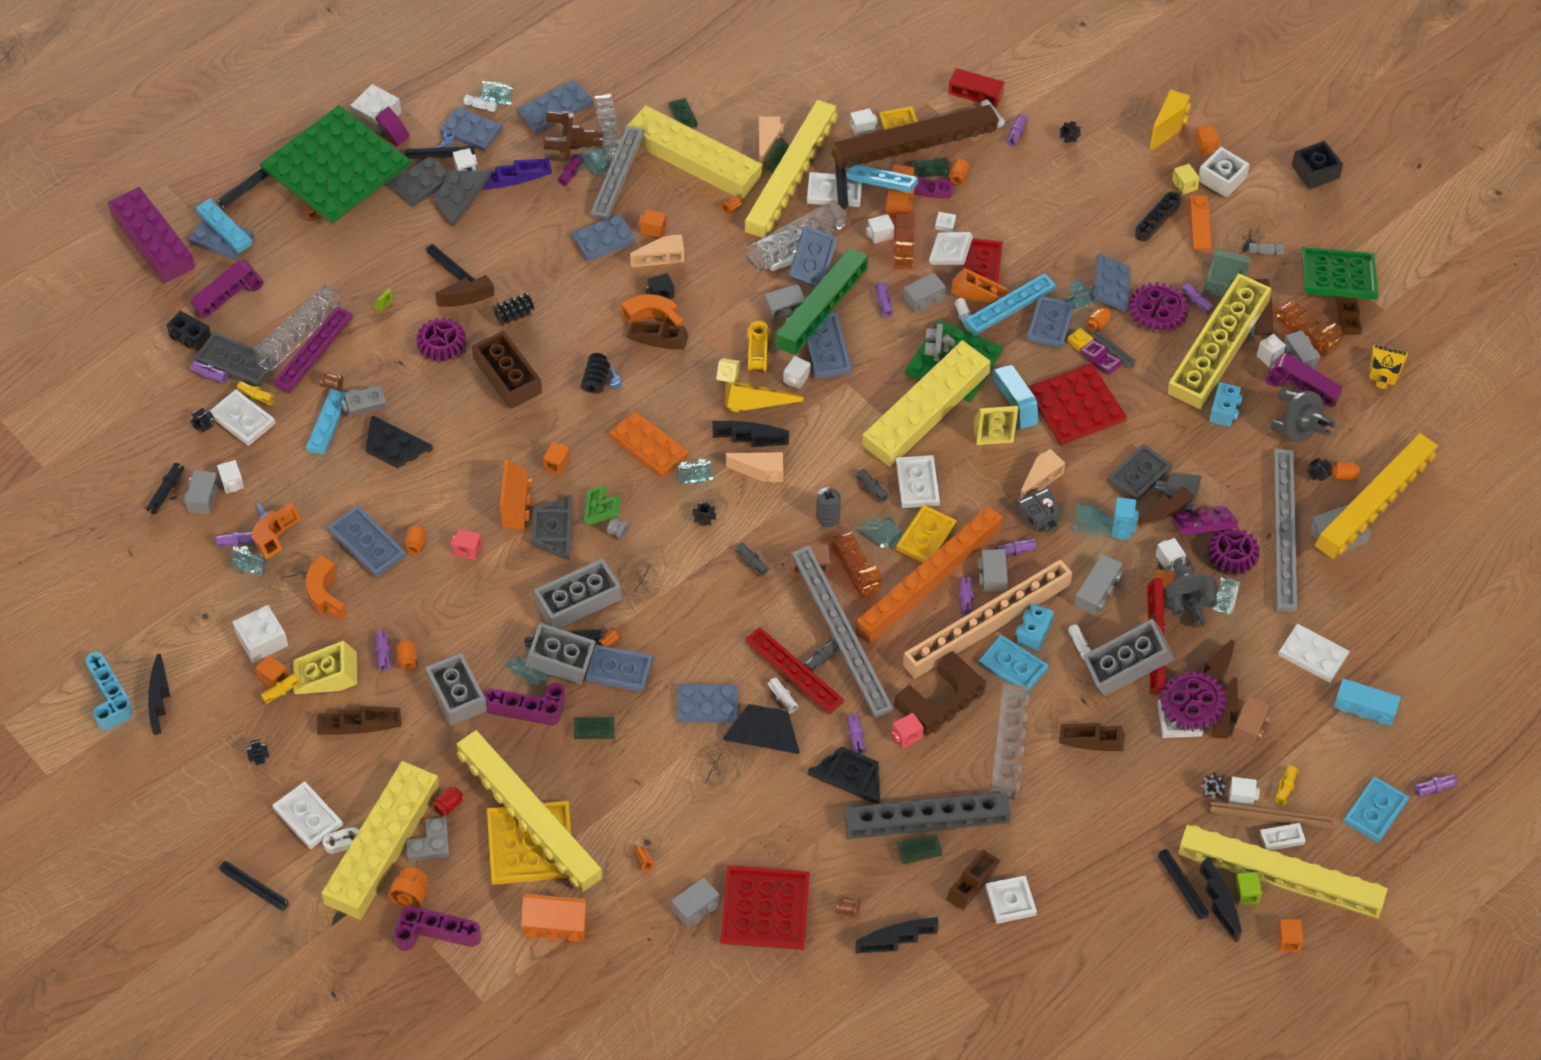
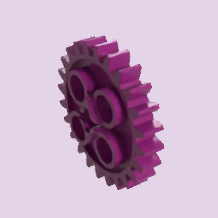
M1156 282L1155 286L1151 283L1148 284V287L1142 285L1141 289L1137 288L1136 293H1132L1129 311H1131L1130 317H1134L1133 321H1139V327L1145 325V330L1151 328L1152 333L1155 329H1158L1159 333L1162 332V329L1168 333L1169 328L1175 330L1176 326L1181 327V323L1185 322L1189 305L1186 304L1187 298H1183L1184 294H1178V288L1172 290V285L1166 287V284L1163 283L1162 286H1159V283Z
M1194 670L1192 675L1185 671L1184 677L1177 674V680L1171 678L1170 684H1165V690H1162L1161 709L1165 711L1164 717H1169L1170 724L1176 721V728L1183 725L1184 731L1188 727H1191L1192 732H1194L1195 727L1202 731V726L1205 725L1209 729L1210 722L1216 725L1217 718H1222L1221 712H1225L1224 705H1226L1225 691H1222V685H1217V679L1211 681L1210 674L1205 678L1203 677V672L1198 676ZM1205 700H1210V701H1212V702H1210V703H1205L1204 701H1205ZM1191 712H1196L1197 714H1196V715H1190L1189 713H1191Z

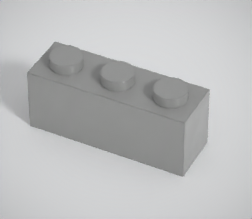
M1101 554L1078 591L1074 606L1094 616L1098 610L1102 611L1106 604V597L1112 595L1115 589L1114 584L1116 582L1119 583L1124 572L1121 571L1123 563Z

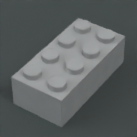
M601 559L534 589V600L548 625L559 629L622 600L620 584L605 560Z
M1153 619L1083 655L1097 688L1104 696L1175 660L1160 627Z

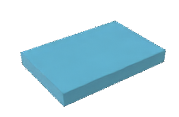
M1001 634L978 660L979 666L1025 695L1029 693L1049 669L1047 663Z
M1374 776L1344 818L1343 823L1379 844L1410 797Z

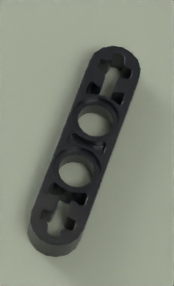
M1172 191L1168 192L1137 225L1135 230L1137 240L1148 241L1179 207L1181 201L1180 194ZM1165 209L1167 213H1160L1158 210ZM1153 219L1156 220L1158 223L1151 224L1149 220Z

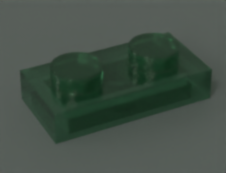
M686 98L669 102L670 110L676 121L690 128L697 127V120Z
M782 137L775 141L763 161V164L772 174L789 148V145Z
M947 158L912 160L914 175H917V177L949 175Z
M614 717L574 718V739H614Z
M937 834L897 843L902 864L942 856V849Z

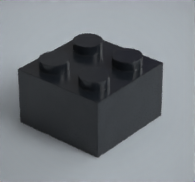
M1324 140L1295 151L1291 166L1307 187L1313 189L1339 179L1343 163Z

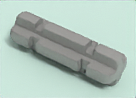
M1250 243L1249 253L1256 254L1259 252V254L1273 255L1276 253V255H1283L1284 245L1276 244L1274 246V244L1259 243L1257 245V243Z

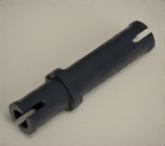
M174 463L169 473L162 478V484L146 506L148 512L152 509L151 514H157L172 487L177 485V480L184 471L183 466L178 468L180 466L179 463Z

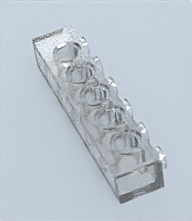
M832 200L748 246L747 260L758 272L768 269L796 252L803 226L806 225L830 234L846 225L847 213L835 200Z
M326 285L322 286L255 347L256 364L271 372L320 327L337 306L340 307L339 292Z
M1003 683L990 793L995 791L1007 792L1008 799L1014 800L1015 792L1019 793L1021 781L1017 780V775L1022 773L1023 763H1019V757L1023 758L1024 746L1021 745V740H1025L1026 728H1023V723H1027L1028 711L1024 710L1025 706H1029L1030 694H1026L1027 686Z

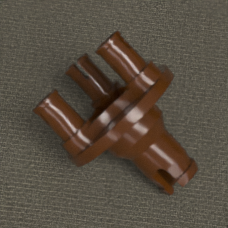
M547 111L546 122L562 123L563 133L560 138L545 136L544 150H558L560 153H565V161H569L570 149L578 150L581 147L602 148L603 131L583 129L580 125H573V112Z

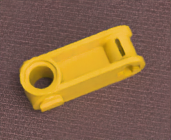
M755 321L750 325V328H747V338L749 339L748 371L763 370V372H766L768 339L771 337V329L763 321Z

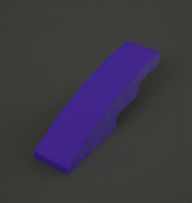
M549 159L514 160L513 165L496 166L495 171H490L491 177L481 190L517 185L552 173Z

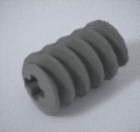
M825 487L817 493L816 517L822 526L832 527L840 519L841 496L837 490Z

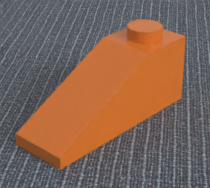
M1190 196L1187 213L1193 251L1211 250L1208 196Z
M964 268L953 278L951 293L965 300L994 303L1008 295L1010 289Z

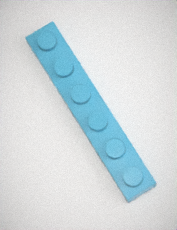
M1044 273L964 320L963 324L976 336L1038 300L1039 296H1045L1055 290L1056 284Z

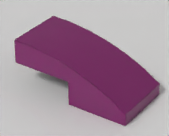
M389 106L375 117L378 123L387 131L385 135L396 147L410 136L401 120Z
M919 176L914 194L931 198H950L954 183L938 177L936 181H932Z
M1094 340L1081 349V353L1085 358L1108 375L1121 366L1120 359L1107 353V348Z

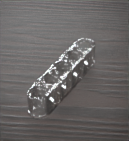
M611 93L594 96L599 129L603 131V148L607 163L613 161L621 141Z

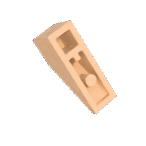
M759 117V163L762 164V168L779 144L780 134H783V124H780V117Z
M682 234L663 236L631 252V267L684 263Z
M1051 449L1045 453H1040L1036 457L1021 489L1020 500L1042 490L1064 474L1065 462Z
M783 452L726 453L727 468L763 482H783Z

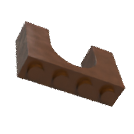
M954 651L938 662L937 670L954 688L956 694L952 699L943 703L928 701L910 684L895 695L894 706L904 716L914 713L924 727L923 734L925 736L930 735L932 732L936 733L942 724L946 721H951L956 716V713L960 710H965L975 698L979 699L985 693L986 681Z

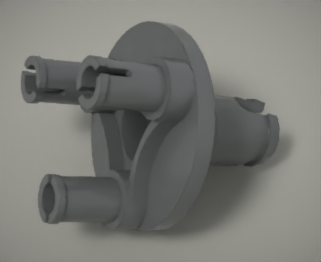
M1281 388L1282 390L1278 391V399L1288 402L1289 405L1285 411L1283 421L1274 419L1271 423V429L1282 433L1283 436L1295 442L1305 441L1315 432L1326 436L1332 434L1331 431L1325 428L1326 426L1336 428V422L1332 418L1323 415V401L1317 393L1312 391L1291 392L1285 388Z
M1181 557L1173 563L1177 579L1166 587L1163 596L1164 601L1168 607L1172 608V613L1175 617L1184 615L1185 610H1188L1194 627L1200 628L1198 621H1200L1201 627L1206 624L1202 612L1203 605L1206 604V606L1212 608L1219 603L1216 597L1218 585L1216 580L1210 575L1195 574L1192 561L1186 558L1187 564L1184 565Z

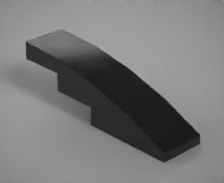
M712 421L713 438L732 437V443L751 441V447L789 445L788 430L754 422Z
M161 653L156 655L148 689V710L150 725L154 735L162 733L158 717L166 715L163 698L170 697Z
M1207 858L1202 861L1199 871L1207 880L1205 891L1213 900L1211 911L1233 940L1237 942L1242 932L1237 909L1222 876L1211 860Z
M938 917L910 920L874 931L856 940L855 952L856 954L893 952L898 950L899 943H917L918 935L938 933Z

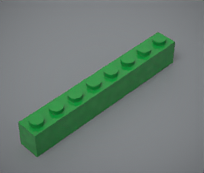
M850 248L845 254L841 255L839 261L831 267L827 275L823 276L821 282L813 288L810 295L804 298L803 303L795 309L792 316L787 318L784 325L776 331V348L796 355L868 269V255Z

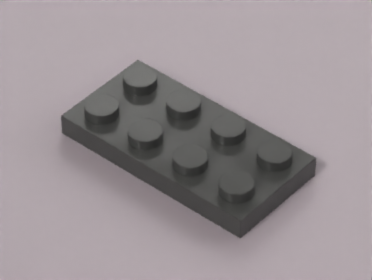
M216 332L212 333L194 357L195 361L205 365H213L214 368L227 372L228 376L255 387L262 385L278 362L277 357Z

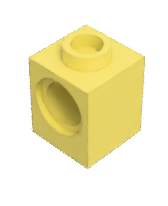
M1190 164L1178 166L1174 169L1172 182L1182 195L1198 189L1200 178Z
M722 358L718 364L716 380L735 383L738 380L740 361Z

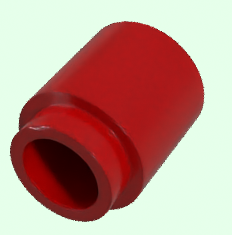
M449 786L435 799V802L432 804L433 808L441 816L450 814L463 802L462 792L457 787Z

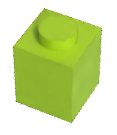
M1243 871L1237 873L1234 884L1238 904H1259L1262 890L1258 872Z

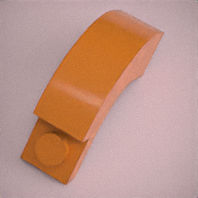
M646 294L632 297L621 303V315L630 325L632 322L655 318L665 322L668 326H683L684 322L678 314V306L665 297Z
M289 503L277 512L270 511L255 525L252 531V538L260 554L265 559L283 550L277 538L285 530L302 520L293 503Z
M320 555L312 563L306 576V587L310 603L321 616L327 611L330 616H336L343 620L347 615L345 604L325 591L328 584L337 576L336 565Z

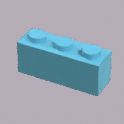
M1343 678L1333 708L1358 715L1364 719L1377 721L1382 725L1392 726L1401 697Z

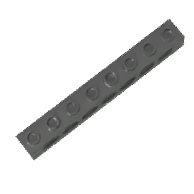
M995 791L990 794L981 795L975 793L962 797L955 795L950 798L940 799L935 797L930 800L921 801L915 799L910 802L901 803L895 801L890 804L881 805L874 803L861 807L854 805L845 808L844 819L847 839L1007 824L1010 821L1011 812L1007 792Z

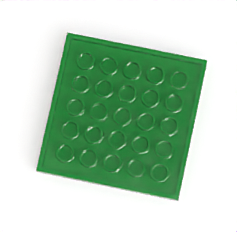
M340 105L333 108L260 163V167L331 224H334L411 165L409 158Z

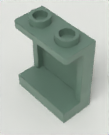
M1215 249L1203 292L1224 297L1238 273L1246 276L1250 258Z

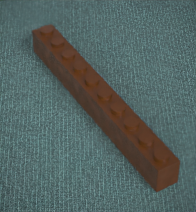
M989 104L834 142L831 154L839 169L851 168L855 165L867 164L871 161L883 160L924 148L928 149L932 146L944 145L949 142L992 133L996 130L999 119Z

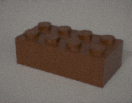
M504 330L472 345L473 360L510 409L542 394L541 379Z

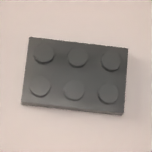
M429 156L389 183V187L413 208L439 190L450 173Z
M1143 444L1107 477V482L1137 502L1156 485L1157 480H1161L1172 470L1173 465Z

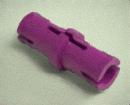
M574 154L571 161L565 165L563 173L557 179L560 185L567 186L571 178L577 174V169L583 162V158L580 155Z

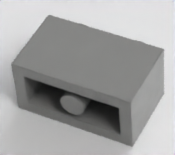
M932 273L905 286L903 299L913 312L916 313L920 310H925L934 303L941 302L945 298L946 286L935 273Z
M798 284L764 294V307L771 321L792 316L795 309L803 303L805 297Z
M194 470L193 476L188 481V493L184 494V504H186L188 512L211 515L219 486L217 473Z
M1005 549L982 550L981 557H978L977 563L978 569H981L982 572L979 573V585H983V593L1006 592L1008 578Z
M704 877L671 900L672 912L686 927L697 924L705 914L715 911L719 906V894Z

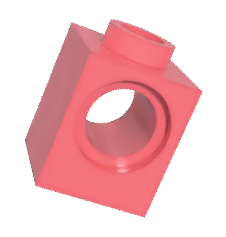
M458 529L456 536H453L451 540L454 555L477 559L482 546L481 534Z
M911 713L893 723L891 736L896 743H899L904 748L923 738L924 727L914 713Z

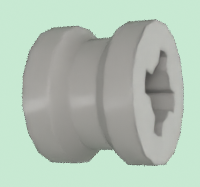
M617 516L613 517L608 525L607 533L610 535L615 534L618 539L622 540L629 531L630 523L621 521Z

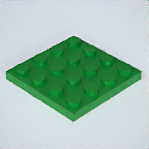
M1302 247L1301 256L1305 294L1377 300L1378 285L1374 253Z
M941 320L936 321L932 329H937V324H943L942 337H945L946 334L950 335L955 341L953 348L962 340L990 360L991 372L1003 352V346L977 335L975 336ZM925 338L907 366L905 375L920 381L952 349L944 352L941 348L940 361H934L935 356L925 355V343H936V341H926ZM987 376L963 400L971 403Z

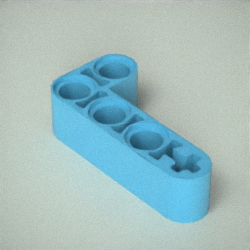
M1012 365L993 369V378L996 385L1011 406H1018L1017 428L1022 430L1038 425L1036 399Z
M98 652L90 653L86 658L87 667L106 700L105 703L94 709L93 715L99 729L109 730L129 720L133 715V710L129 698L103 655Z

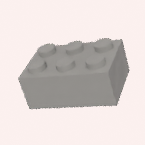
M539 622L525 667L581 685L596 641Z
M462 653L425 667L427 681L450 726L487 711L486 699Z

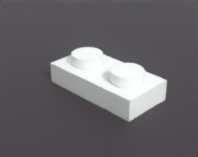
M1300 823L1262 829L1259 833L1264 849L1269 851L1305 845L1306 842Z

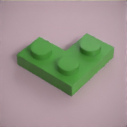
M603 485L590 489L587 492L584 522L588 526L619 516L621 499L618 496L606 499L607 488Z

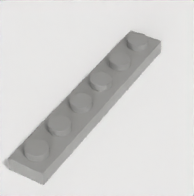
M626 127L592 208V217L604 220L610 218L645 133L642 128Z

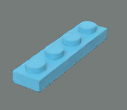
M855 165L846 173L849 180L903 192H911L918 184V177L862 165Z
M211 199L195 207L196 212L238 254L253 245L252 239Z
M330 389L306 446L307 452L321 455L326 454L343 413L342 401H344V396L347 392Z

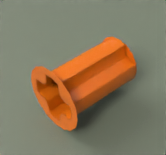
M735 196L727 202L721 203L720 206L722 211L729 215L731 211L742 204V201L738 196Z
M611 627V630L598 640V644L609 647L616 640L621 639V636Z
M642 846L635 850V855L642 866V871H649L654 868L656 862L651 859L646 847Z

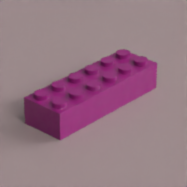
M140 187L108 202L113 219L163 284L195 268L192 253Z

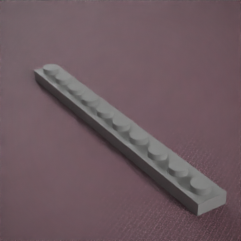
M1274 449L1276 611L1296 612L1293 450Z
M807 546L792 552V558L874 718L892 712L893 707L811 547Z

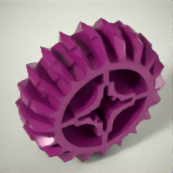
M444 317L441 320L435 318V321L429 320L428 324L423 323L416 336L419 352L424 354L426 359L430 358L432 362L435 359L439 363L441 360L447 362L449 358L454 360L455 355L460 356V351H464V346L466 345V333L462 325H459L457 321L453 322L451 318L445 320Z
M1238 527L1236 530L1217 531L1214 536L1212 535L1210 543H1208L1207 554L1210 557V563H1214L1215 568L1220 567L1221 572L1224 570L1228 571V575L1234 572L1237 576L1239 571L1245 574L1247 570L1251 571L1253 566L1257 564L1260 556V547L1257 545V539H1253V534H1247L1246 529L1242 532Z

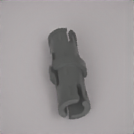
M865 469L857 473L856 478L865 486L868 493L871 492L880 503L888 499L889 494L879 485L877 479L874 480Z
M740 543L736 547L735 552L745 560V564L748 567L751 566L761 577L768 573L769 567L745 543Z
M829 640L822 648L815 650L812 657L803 664L813 672L819 665L826 663L828 658L839 649L836 642Z

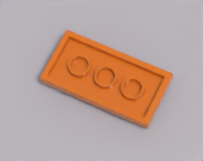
M633 411L609 432L611 439L662 478L689 456V451L636 411Z

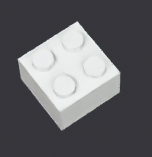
M373 84L350 105L352 115L379 134L385 130L375 119L379 113L389 106L397 116L401 114L400 99Z
M1220 147L1200 167L1199 182L1227 198L1247 178L1250 164Z
M269 605L233 621L235 634L252 663L288 646L286 634Z

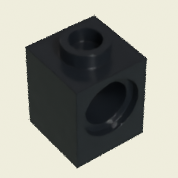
M668 273L647 279L648 287L645 288L647 294L659 295L667 299L674 298V285Z

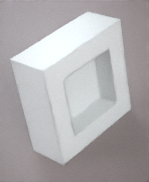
M939 212L935 230L953 232L956 215Z

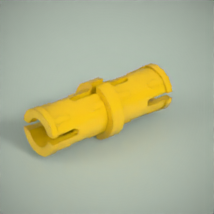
M240 381L237 385V388L240 389L236 390L250 397L253 401L258 400L269 406L274 401L272 399L275 398L274 394L265 392L258 386L254 387L243 381Z
M294 672L286 679L275 682L274 686L260 694L266 704H269L277 697L286 695L287 691L301 684V681Z
M1287 766L1283 778L1278 783L1279 788L1274 801L1280 806L1287 804L1289 794L1294 790V781L1299 773L1296 767Z

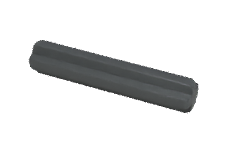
M1095 330L1091 334L1094 341L1104 345L1107 348V352L1120 359L1121 363L1128 369L1135 365V359L1099 331Z

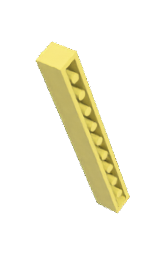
M820 100L816 101L747 216L745 232L764 239L768 233H771L775 220L778 221L782 208L787 206L789 196L794 194L795 186L801 182L803 173L808 170L811 159L814 160L818 147L821 148L825 135H829L831 125L836 123L838 114H836L835 105Z
M477 730L457 743L458 758L463 763L466 762L469 765V769L474 776L478 775L483 786L494 793L496 801L506 806L507 813L512 818L515 817L518 820L521 829L531 834L532 841L544 849L543 852L546 857L556 862L558 870L569 877V881L574 888L578 887L583 893L602 879V869Z
M1186 826L1178 852L1180 856L1199 862L1209 858L1215 867L1233 873H1241L1243 871L1258 872L1259 880L1375 918L1380 916L1388 889L1378 883H1370L1356 876L1351 877L1342 874L1340 871L1329 870L1318 864H1310L1296 857L1291 858L1277 851L1263 849L1258 845H1250L1236 838L1231 839L1217 832L1203 830L1198 826Z

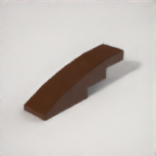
M1335 296L1343 335H1361L1362 327L1359 320L1360 311L1357 298Z
M361 706L359 710H339L338 714L318 713L316 717L318 735L367 733L398 728L402 725L400 708Z

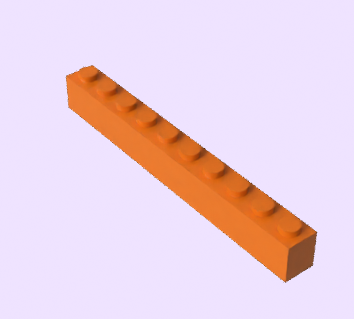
M988 506L857 620L856 633L869 644L874 642L1000 532L1003 516Z

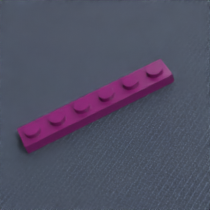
M337 306L273 381L274 386L290 393L352 320V313Z

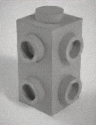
M1302 330L1286 335L1284 352L1316 369L1320 355L1311 345L1309 337Z
M376 385L368 386L360 391L357 389L350 390L345 394L344 401H342L343 411L348 413V417L382 410L386 406L382 387H376Z

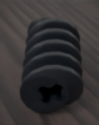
M526 292L523 294V297L518 295L516 299L510 298V302L505 300L503 305L497 303L496 307L493 306L495 316L502 326H504L505 319L510 324L511 317L517 321L518 314L521 318H524V312L530 316L531 309L534 310L531 297Z
M592 353L588 357L587 366L580 385L586 392L600 394L604 390L610 363L602 353Z

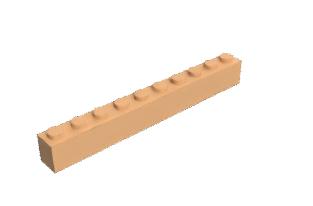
M1060 559L904 653L903 666L916 679L936 667L938 662L950 652L954 651L956 654L1024 614L1026 609H1030L1032 603L1039 605L1069 587L1072 579L1071 570Z

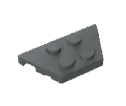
M452 171L434 195L435 203L440 207L442 213L447 217L452 226L456 225L491 177L490 171Z
M567 495L566 499L556 502L554 500L545 506L533 509L532 545L566 560H570L572 495Z

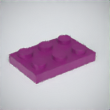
M1216 506L1214 509L1207 510L1200 508L1193 512L1180 511L1171 516V522L1182 536L1238 528V520L1224 506Z

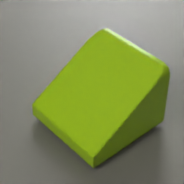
M388 288L372 304V307L382 312L393 301L391 289Z

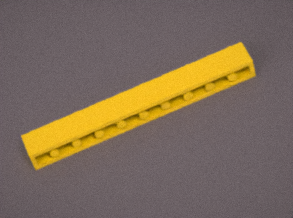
M1419 433L1320 534L1315 547L1332 559L1338 554L1342 555L1347 550L1348 544L1352 545L1358 538V534L1365 532L1368 523L1372 524L1377 519L1378 513H1383L1388 507V503L1395 501L1398 492L1402 493L1408 486V482L1412 483L1417 477V473L1424 471L1427 462L1431 463L1437 456L1435 451L1439 445Z

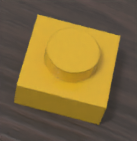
M1079 328L1068 337L1067 342L1081 352V349L1094 338L1082 328Z

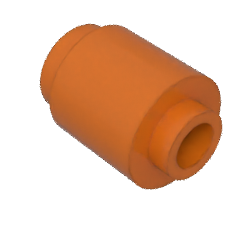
M965 159L953 161L949 178L954 185H962L967 179L970 164Z
M1104 306L1097 308L1086 318L1088 329L1100 331L1110 322L1112 317L1111 311Z
M1336 461L1331 466V475H1334L1336 480L1353 481L1359 478L1360 466L1355 465L1354 462Z
M415 525L408 528L404 542L405 551L408 554L418 555L423 550L427 535L423 527Z
M410 640L400 641L396 645L398 665L402 670H413L418 662L416 644Z

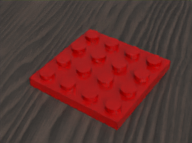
M1093 363L1027 386L1036 399L1039 413L1060 446L1127 420L1126 414Z
M727 866L720 944L804 950L810 871Z

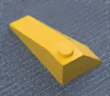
M727 381L725 383V405L729 408V411L733 412L801 402L804 399L801 394L781 390L772 392V389L761 386L754 389L753 386L747 383Z

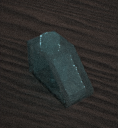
M605 147L592 148L578 154L583 158V163L591 174H598L600 176L608 172L607 169L610 168L611 163Z
M1076 503L1073 532L1111 537L1113 519L1096 505Z
M891 517L868 518L857 529L861 535L878 547L891 548L898 543L897 540L902 536Z

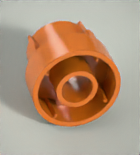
M407 867L401 869L388 892L389 899L404 909L409 906L421 908L429 885L428 876L416 868Z

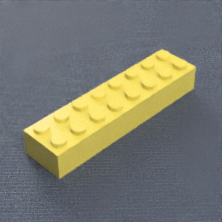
M646 105L627 125L644 130L645 133L639 148L733 196H738L741 200L746 197L762 178L761 163Z
M1238 273L1171 378L1168 385V395L1200 410L1202 409L1270 301V287Z
M962 340L862 435L863 447L891 468L896 463V457H902L990 373V360Z
M404 761L400 763L322 891L324 905L359 920L362 919L407 844L406 840L410 839L440 788L437 775Z

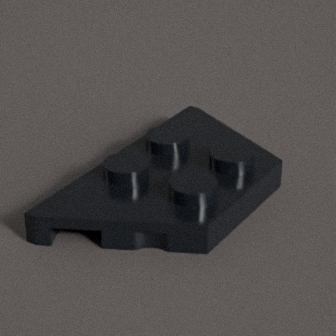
M373 415L371 416L366 453L399 468L407 462L417 459L419 454L425 451L429 453L433 450L432 444Z
M748 704L723 737L724 741L800 754L789 712L785 710Z
M840 747L832 755L825 757L822 763L808 770V775L873 803H880L879 762L845 747Z

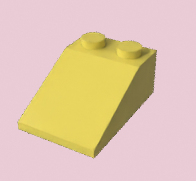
M1018 406L979 409L974 419L976 444L1013 443Z
M341 641L295 659L294 672L300 679L301 684L294 687V693L307 694L341 691L357 685V652L345 641Z

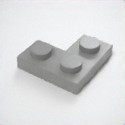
M446 817L425 819L427 837L406 840L408 862L450 857Z

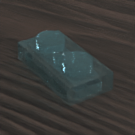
M520 656L508 660L506 667L511 669L514 674L528 679L529 683L541 685L548 682L549 674L525 667L526 660Z

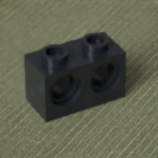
M181 310L166 324L168 335L172 340L179 341L187 348H192L197 352L211 336L210 328L207 324Z

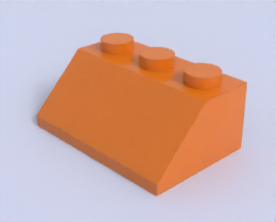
M504 460L500 498L502 528L525 529V524L529 522L530 511L527 510V506H531V495L528 494L529 490H532L533 480L529 479V471L510 460Z
M523 894L522 935L529 938L546 937L550 940L568 939L571 942L585 941L588 922L586 899Z

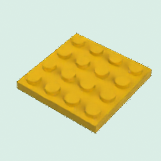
M569 801L543 803L571 834ZM506 807L487 808L492 885L569 878L565 873L562 874L558 870L553 859L549 860L543 852L544 849L532 841L531 834L521 829L518 820L515 817L512 818L507 813Z

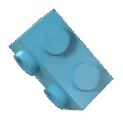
M1219 382L1209 422L1231 427L1232 421L1237 420L1239 412L1236 406L1241 405L1243 395H1239L1241 387Z
M1117 497L1111 538L1130 540L1131 533H1135L1139 511L1135 510V499Z
M1032 603L1030 609H1026L1024 612L1023 624H1019L1015 633L1018 636L1017 644L1039 652L1053 622L1054 611Z

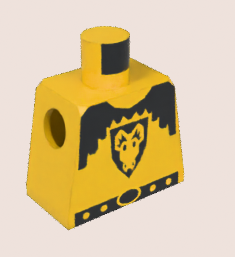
M1373 345L1370 355L1369 378L1377 381L1376 386L1380 389L1387 388L1388 384L1395 385L1404 368L1408 353Z

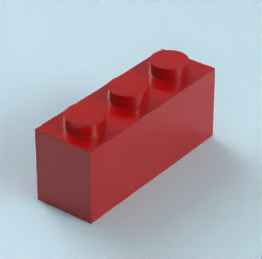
M955 68L949 81L948 94L978 103L989 100L992 106L997 108L1004 92L1005 82Z

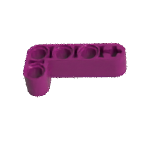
M241 259L191 299L190 304L201 318H206L247 286L250 291L255 292L263 286L264 282L245 259Z
M1282 353L1278 356L1265 377V381L1274 387L1286 381L1302 392H1315L1321 397L1323 404L1328 407L1336 405L1342 392V387L1287 353Z
M559 683L550 684L547 687L544 698L498 689H489L484 693L488 713L546 725H555L560 721L565 705V690Z
M414 906L403 909L394 932L397 947L402 951L412 949L418 935L469 947L477 946L481 942V931L477 922ZM409 918H416L413 921H407ZM431 922L436 923V924H434L433 926H428V925H427V924H429V923H431ZM450 927H455V928H456V929H454V930H452V931H448V930H447V929L450 928ZM403 936H409V938L405 940L400 939Z

